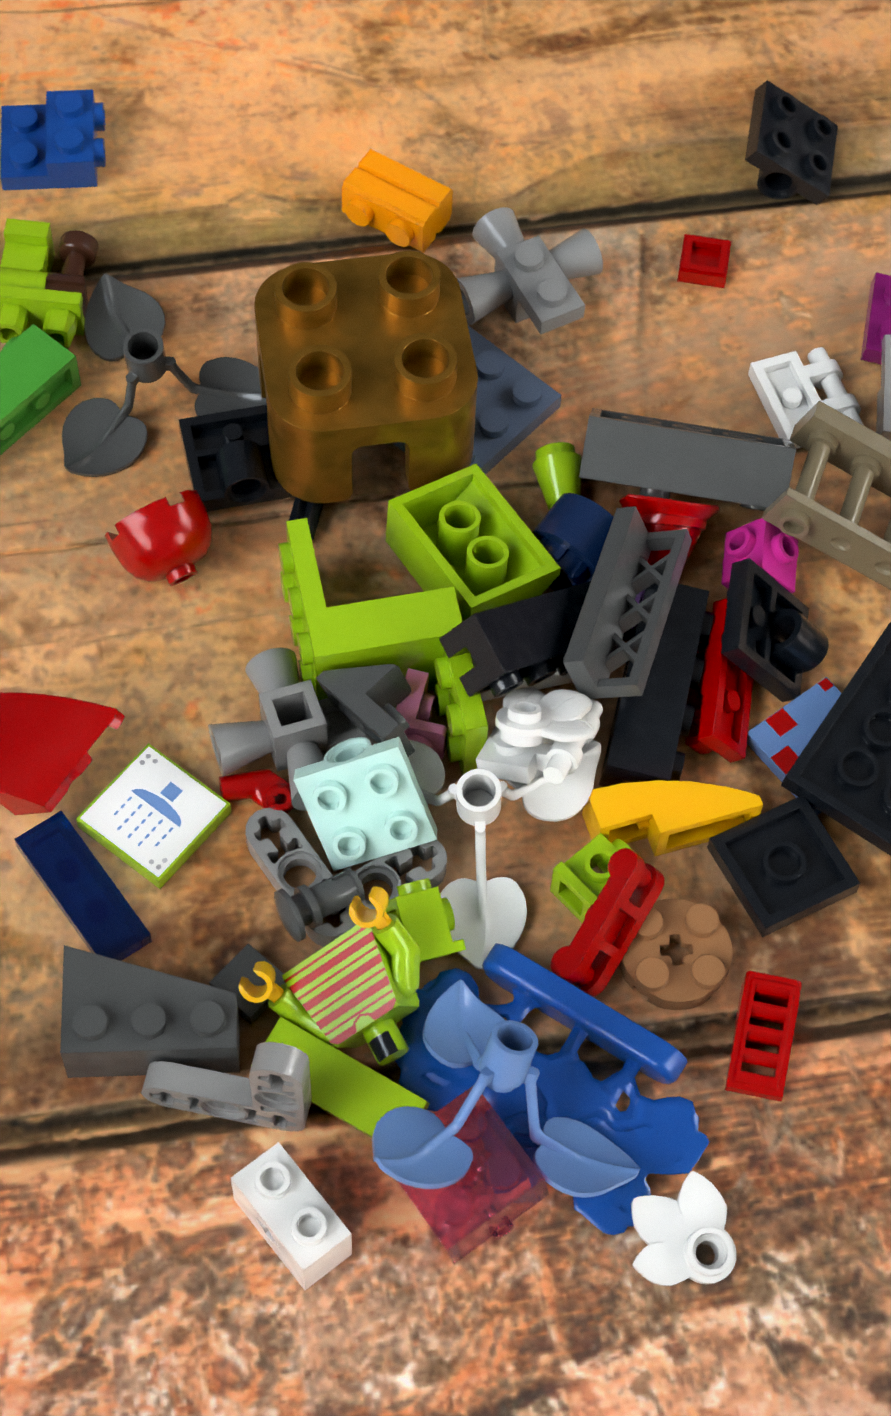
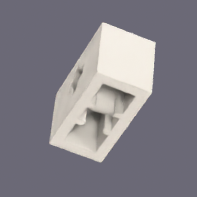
M279 1142L231 1177L235 1202L304 1290H307L352 1255V1233Z

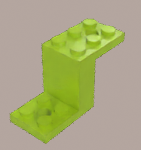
M307 518L286 521L287 542L278 543L282 568L280 579L284 601L289 602L291 615H289L293 644L294 647L298 646L301 660H298L301 682L311 679L317 699L322 700L328 697L316 677L323 671L395 664L400 668L404 677H406L408 668L429 673L428 691L434 690L438 715L447 716L449 730L446 733V750L449 761L459 762L462 775L470 770L477 769L476 757L487 741L488 723L481 694L469 697L459 677L474 668L471 654L469 652L448 658L439 641L442 636L463 622L454 586L326 607Z

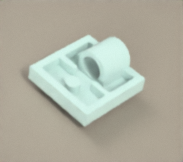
M365 737L347 739L333 746L325 754L323 761L295 769L294 783L333 871L437 840V826L400 737L371 745L370 740Z

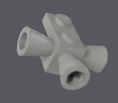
M510 208L494 209L485 214L476 223L472 233L473 238L495 258V270L491 273L457 278L467 324H474L502 304L515 323L530 318L540 335L584 318L585 304L568 279L598 275L603 270L599 246L589 230L583 228L551 250H548L539 235L524 240L515 213Z
M273 648L254 656L245 668L247 676L259 693L261 720L209 724V734L223 777L271 752L277 772L288 769L292 806L298 810L307 811L293 780L295 769L323 761L325 754L333 746L347 739L365 737L370 740L371 745L375 743L335 708L329 698L318 700L311 679L299 683L297 658L294 651L288 648Z

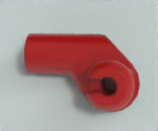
M269 769L242 772L224 777L219 776L221 797L228 802L250 799L263 809L282 810L287 814L294 809L291 801L290 784Z

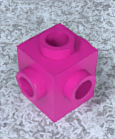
M762 518L727 532L725 536L721 584L728 589L732 563L750 558L790 593H794L799 541L795 537L783 533L780 528Z

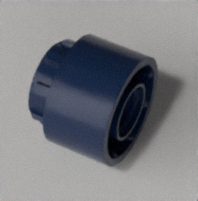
M574 493L561 495L532 531L561 567L560 575L549 586L554 591L592 580L614 517L594 501Z

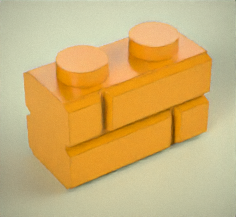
M372 149L366 153L359 162L358 167H355L343 181L342 212L346 213L347 217L358 226L365 227L369 225L385 233L394 244L400 247L409 245L424 253L434 241L436 234H439L450 221L452 215L453 189Z

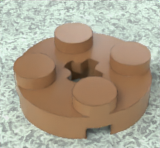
M663 899L655 902L619 965L628 985L632 989L635 986L640 993L647 996V1002L663 1009L687 1010L705 1003L711 998V994L717 991L721 984H723L731 966L732 945L729 934L719 921L718 913L713 907L705 903L696 904L684 899ZM669 943H677L682 948H686L689 954L684 956L681 965H673L671 957L661 956L660 950L668 948Z

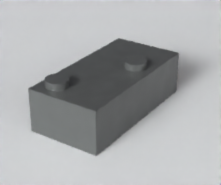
M592 408L588 419L579 477L640 487L639 495L670 499L671 492L740 503V506L765 511L790 486L796 447L793 442L789 441L790 439Z

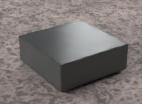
M247 944L209 984L213 987L237 993L239 1015L252 1025L269 1008V999L259 1003L249 1002L244 999L239 991L241 977L248 978L256 986L265 985V980L259 977L253 971L256 962L266 961L275 969V983L279 986L286 983L282 978L284 973L250 944Z

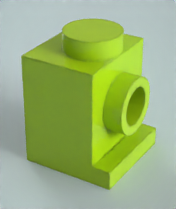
M600 833L565 863L561 861L553 868L550 892L581 923H583L586 912L595 903L610 877L608 863L611 856L620 849H631L621 839H615L611 843ZM598 866L604 873H596L592 869Z
M429 878L397 886L399 896L389 900L386 912L387 914H395L420 948V963L466 950L463 939L452 941L450 931L455 929L454 913L449 900L441 898L438 886L432 888Z

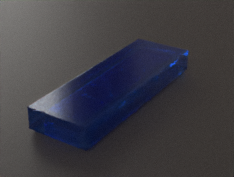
M62 811L14 839L20 853L91 953L122 961L152 942L150 932Z

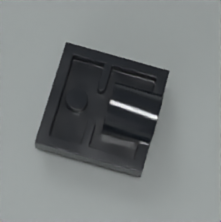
M768 80L755 89L745 161L759 169L757 187L765 196L772 199H787L798 193L818 205L829 197L838 125Z
M267 405L179 419L180 435L192 489L197 490L207 512L295 497L280 485L273 471L269 446Z
M750 558L732 563L730 584L727 591L724 632L721 638V654L781 702H786L800 696L802 673L814 669L822 662L827 654L829 644L826 635L808 620L809 608Z

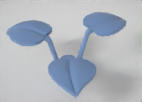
M463 980L454 983L436 1000L427 1015L422 1036L426 1049L440 1063L451 1068H464L473 1064L474 1068L480 1071L476 1083L455 1118L448 1126L445 1127L443 1122L428 1110L403 1106L394 1108L384 1114L377 1122L372 1135L373 1161L378 1164V1167L384 1173L405 1185L416 1188L439 1189L448 1187L465 1176L473 1160L471 1148L454 1135L461 1130L485 1088L488 1087L496 1092L507 1093L524 1083L530 1139L540 1145L533 1156V1164L538 1174L550 1186L573 1197H594L632 1181L637 1177L641 1169L613 1142L595 1129L577 1120L566 1117H553L548 1119L543 1130H541L536 1087L540 1071L530 1066L538 1047V1038L535 1032L521 1022L503 1019L497 1012L479 1000Z

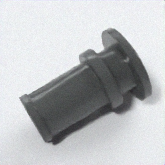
M348 867L343 872L310 888L304 884L295 888L294 895L291 897L284 889L274 892V900L278 915L285 929L294 940L300 942L306 939L305 926L309 925L314 929L322 925L324 917L349 906L355 895L360 897L361 901L364 900L365 891L356 872Z

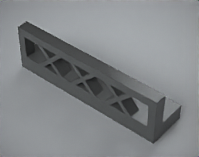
M636 506L616 509L563 660V664L579 693L588 696L590 699L643 695L692 542L687 529L648 533ZM671 549L668 555L652 566L648 563L651 551ZM653 583H656L659 586L657 592L638 604L635 601L636 595ZM643 621L646 624L645 630L625 643L622 640L623 634ZM630 660L633 663L629 677L609 678L611 672Z

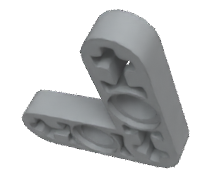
M264 808L256 811L249 818L245 833L247 848L276 891L284 889L290 897L294 895L295 888L287 884L284 877L286 872L295 866H306L315 873L316 878L308 888L333 877L287 813L282 810ZM268 828L272 833L279 831L280 844L285 851L282 857H278V850L270 839L261 840L262 829ZM438 840L376 858L355 872L362 885L371 880L386 882L392 889L389 897L390 900L399 896L397 886L402 885L399 877L405 873L406 883L429 878L431 887H437L446 875L447 853L444 846ZM418 855L422 860H428L432 857V869L426 872L423 867L419 866L411 870L413 856ZM362 900L365 907L376 909L370 901ZM349 906L330 914L334 916L341 913L339 927L333 928L328 922L314 929L309 925L305 926L309 938L316 944L324 947L356 926L350 918Z
M276 1042L260 1043L255 1050L249 1078L173 1062L154 1061L149 1063L141 1094L147 1100L165 1107L282 1131H301L305 1128L312 1100L309 1057L302 1050L290 1045Z

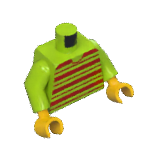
M372 887L368 897L376 909L365 907L361 898L355 895L349 906V915L356 926L283 974L282 978L286 984L280 986L276 984V972L273 966L266 961H259L255 963L253 971L263 978L266 984L256 986L248 978L242 976L239 982V991L243 998L249 1002L259 1003L269 999V1008L279 1016L329 1045H334L336 1048H357L367 1043L378 1065L382 1066L397 1060L409 1051V1047L396 1023L419 1007V998L416 991L419 988L420 948L395 914H387L386 909L389 904L387 892L381 887Z

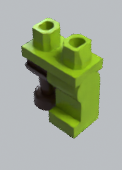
M7 218L4 229L5 246L0 265V342L7 343L12 337L21 335L32 324H35L68 349L75 335L84 336L88 297L84 270L95 263L99 249L98 242L93 236L83 231L74 230L64 233L61 236L58 249L59 258L64 264L61 273H53L51 270L55 251L50 223Z

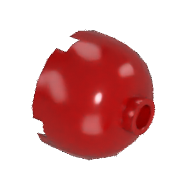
M197 490L180 492L184 502L170 506L166 497L154 501L116 523L115 527L119 535L110 532L105 534L114 555L128 573L137 579L148 582L167 579L170 586L180 584L198 573L194 564L204 558L212 543V525Z

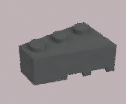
M64 945L60 1054L67 1077L146 1075L149 1063L154 1061L173 1062L222 1073L240 1072V1016L237 993Z

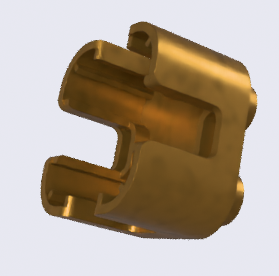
M407 250L394 254L316 263L299 262L273 273L261 284L254 302L259 382L262 399L266 398L269 446L273 471L276 479L287 492L299 499L313 503H332L349 499L353 494L352 453L359 447L395 442L405 443V471L410 490L417 489L470 466L474 449L478 374L460 286L454 273L445 264L424 253Z

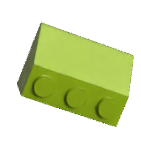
M477 464L388 500L385 541L423 591L454 586L462 621L474 613L539 596L560 575L561 567Z

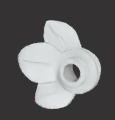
M536 688L516 689L503 698V708L499 709L496 713L495 724L500 729L501 740L516 747L528 748L538 746L543 743L544 737L558 742H575L593 738L595 735L594 730L580 720L591 710L592 701L588 696L573 690L558 689L545 695Z
M690 1172L681 1186L677 1201L670 1197L655 1195L639 1196L633 1199L631 1203L633 1224L640 1238L648 1246L640 1251L632 1266L645 1279L661 1286H673L688 1278L700 1284H714L723 1280L731 1273L735 1266L737 1253L733 1239L724 1230L727 1205L720 1192L708 1179L697 1172ZM699 1244H706L713 1249L715 1258L711 1265H704L697 1259L696 1248Z

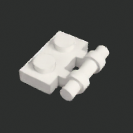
M818 347L810 351L807 355L810 364L803 366L796 351L750 363L748 376L779 438L790 439L795 424L818 401L864 425L859 416L861 407L853 394L847 393L841 381L843 372L838 362L829 358L825 348ZM815 386L818 389H823L828 399L821 400ZM794 443L796 449L801 448L800 446Z
M590 699L592 701L591 710L580 720L594 730L595 737L600 729L599 717L603 712V707L598 701ZM495 726L476 757L477 769L488 770L498 779L530 784L539 770L543 771L544 778L548 782L561 784L567 775L576 771L583 759L582 747L585 743L591 742L594 737L575 742H558L544 737L542 744L524 748L512 746L502 741L500 729Z

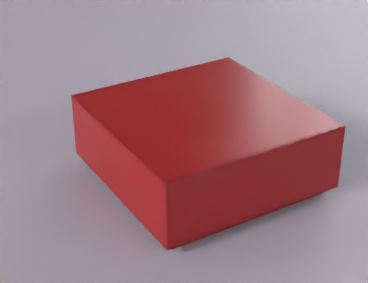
M684 234L677 281L725 288L732 241Z

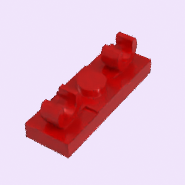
M727 598L713 602L712 612L714 613L709 643L699 646L697 649V654L705 659L704 672L701 679L702 707L695 710L692 724L699 728V733L697 736L687 738L685 745L701 755L715 751L731 763L745 759L753 678L721 654V638L724 632Z

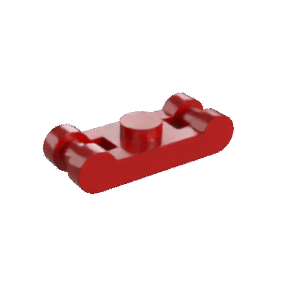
M628 848L620 849L611 856L608 863L609 879L595 903L586 912L584 921L570 945L558 949L551 960L552 973L592 997L602 993L664 887L665 879L663 874L651 864L645 863L642 857Z

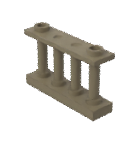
M818 401L795 424L789 440L808 451L796 489L788 487L764 511L762 519L780 528L783 533L800 539L891 590V517L884 539L858 525L871 486L891 497V441L825 403ZM827 462L852 476L840 515L814 501Z

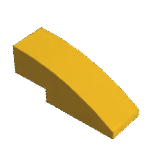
M653 780L620 783L593 789L587 804L583 807L582 816L591 840L600 833L611 843L615 839H621L627 844L647 838L654 857L709 842V838L760 815L763 803L760 795L726 786L692 781Z

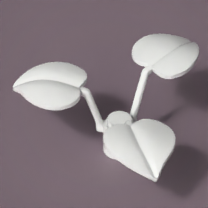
M409 740L415 752L408 759L427 805L441 806L455 799L457 812L461 819L475 826L476 881L467 878L457 879L450 882L440 895L441 898L449 900L454 913L455 929L450 931L452 941L463 939L466 950L457 954L476 969H483V961L495 943L514 949L523 933L527 915L524 894L514 880L507 877H497L487 881L485 825L492 823L498 817L501 810V797L511 801L522 797L525 810L534 818L542 821L558 822L575 816L587 804L593 790L596 769L601 754V744L592 740L584 744L582 747L583 759L574 773L567 775L561 784L548 782L544 778L543 771L538 770L530 784L506 780L514 788L512 790L507 788L506 782L499 781L492 772L484 769H473L463 774L457 784H450L447 791L440 795H435L444 785L445 770L439 755L431 747L418 741Z

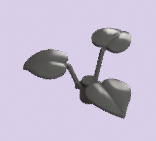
M104 274L97 283L87 306L85 335L90 349L103 360L118 361L125 357L129 372L126 375L125 401L120 410L109 399L93 398L82 401L70 411L62 430L65 469L72 474L80 476L101 477L126 469L140 457L147 443L148 432L141 420L129 416L133 409L138 382H155L166 371H170L189 392L199 394L195 401V412L197 416L267 405L266 398L262 399L259 368L237 358H215L202 365L199 372L200 384L194 383L176 364V359L165 354L161 338L165 329V315L159 303L144 291L128 286L114 277Z

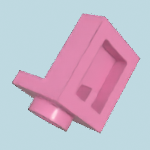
M408 668L405 679L411 687V693L396 707V710H398L410 726L405 731V734L409 740L428 745L439 755L440 759H443L446 750L447 727L431 722L436 695L428 694L429 673Z

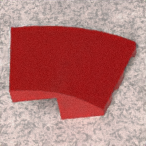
M0 692V804L14 815L52 812L68 792L71 783L92 762L93 759L87 753L107 727L117 730L125 716L115 708L67 697L34 693Z

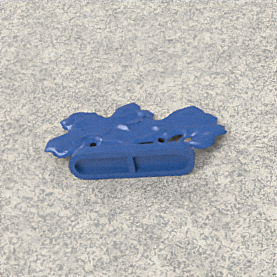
M495 943L483 961L482 968L493 982L513 994L514 999L513 1002L508 1004L486 1005L497 1012L502 1018L521 1022L530 1011L536 1008L571 1029L567 1040L559 1052L546 1055L536 1051L530 1065L540 1071L536 1087L541 1130H543L548 1119L553 1117H566L577 1120L605 1136L641 1168L635 1179L609 1192L594 1197H573L574 1210L582 1214L600 1231L609 1235L624 1233L627 1227L634 1226L631 1213L633 1199L639 1196L651 1195V1189L645 1180L647 1175L689 1174L709 1144L707 1135L698 1131L699 1117L695 1112L693 1101L680 1096L657 1100L649 1099L640 1095L635 1076L640 1071L655 1081L663 1084H672L679 1078L688 1061L678 1049L662 1038L514 949ZM459 968L441 971L435 983L426 991L417 989L419 1007L402 1019L403 1024L399 1028L409 1047V1051L395 1060L401 1069L399 1085L428 1101L430 1105L427 1110L445 1112L459 1108L464 1103L480 1074V1071L476 1070L473 1064L464 1068H451L440 1063L429 1053L423 1042V1027L429 1013L422 1010L424 1005L431 1009L436 1000L459 980H463L472 993L480 1000L478 985L469 973ZM587 1039L622 1060L625 1064L620 1071L600 1081L593 1078L586 1064L579 1059L577 1051L583 1041ZM523 1083L507 1093L496 1092L486 1087L479 1100L488 1106L491 1115L481 1127V1136L485 1150L495 1158V1163L491 1168L494 1195L508 1194L515 1196L535 1194L540 1185L545 1184L546 1181L538 1174L533 1164V1156L540 1145L530 1139L525 1084ZM624 1091L630 1098V1104L625 1111L620 1112L616 1104Z

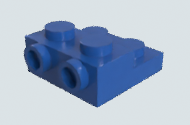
M93 90L46 91V104L2 106L0 178L3 190L97 187V167H106L104 138H97V131H105V110L103 102L95 103Z

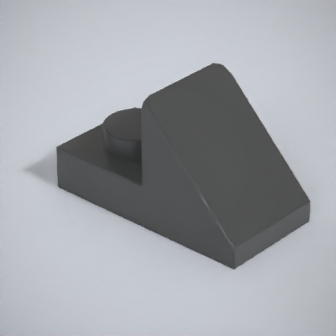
M384 664L327 670L316 677L332 705L375 744L400 737L407 757L415 752L405 734V731L410 726L398 710L395 709L411 693V687L397 665Z

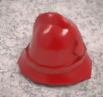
M627 494L619 500L622 508L636 506L648 533L687 529L692 542L685 564L692 554L701 532H705L707 521L720 511L718 505L684 502L636 494ZM671 549L651 551L648 563L652 566L668 555Z

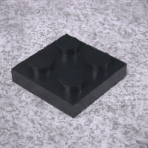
M799 796L709 838L707 849L762 938L856 893L860 886L856 875L807 799L803 796Z

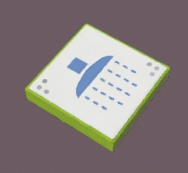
M148 743L76 818L78 828L161 889L232 811L231 804Z

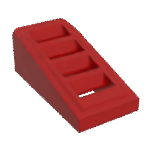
M755 971L746 972L741 986L725 1084L726 1091L781 1102L802 982ZM750 1017L780 1023V1030L749 1024ZM746 1041L775 1046L777 1047V1053L747 1048L745 1044ZM742 1062L773 1068V1077L741 1071Z

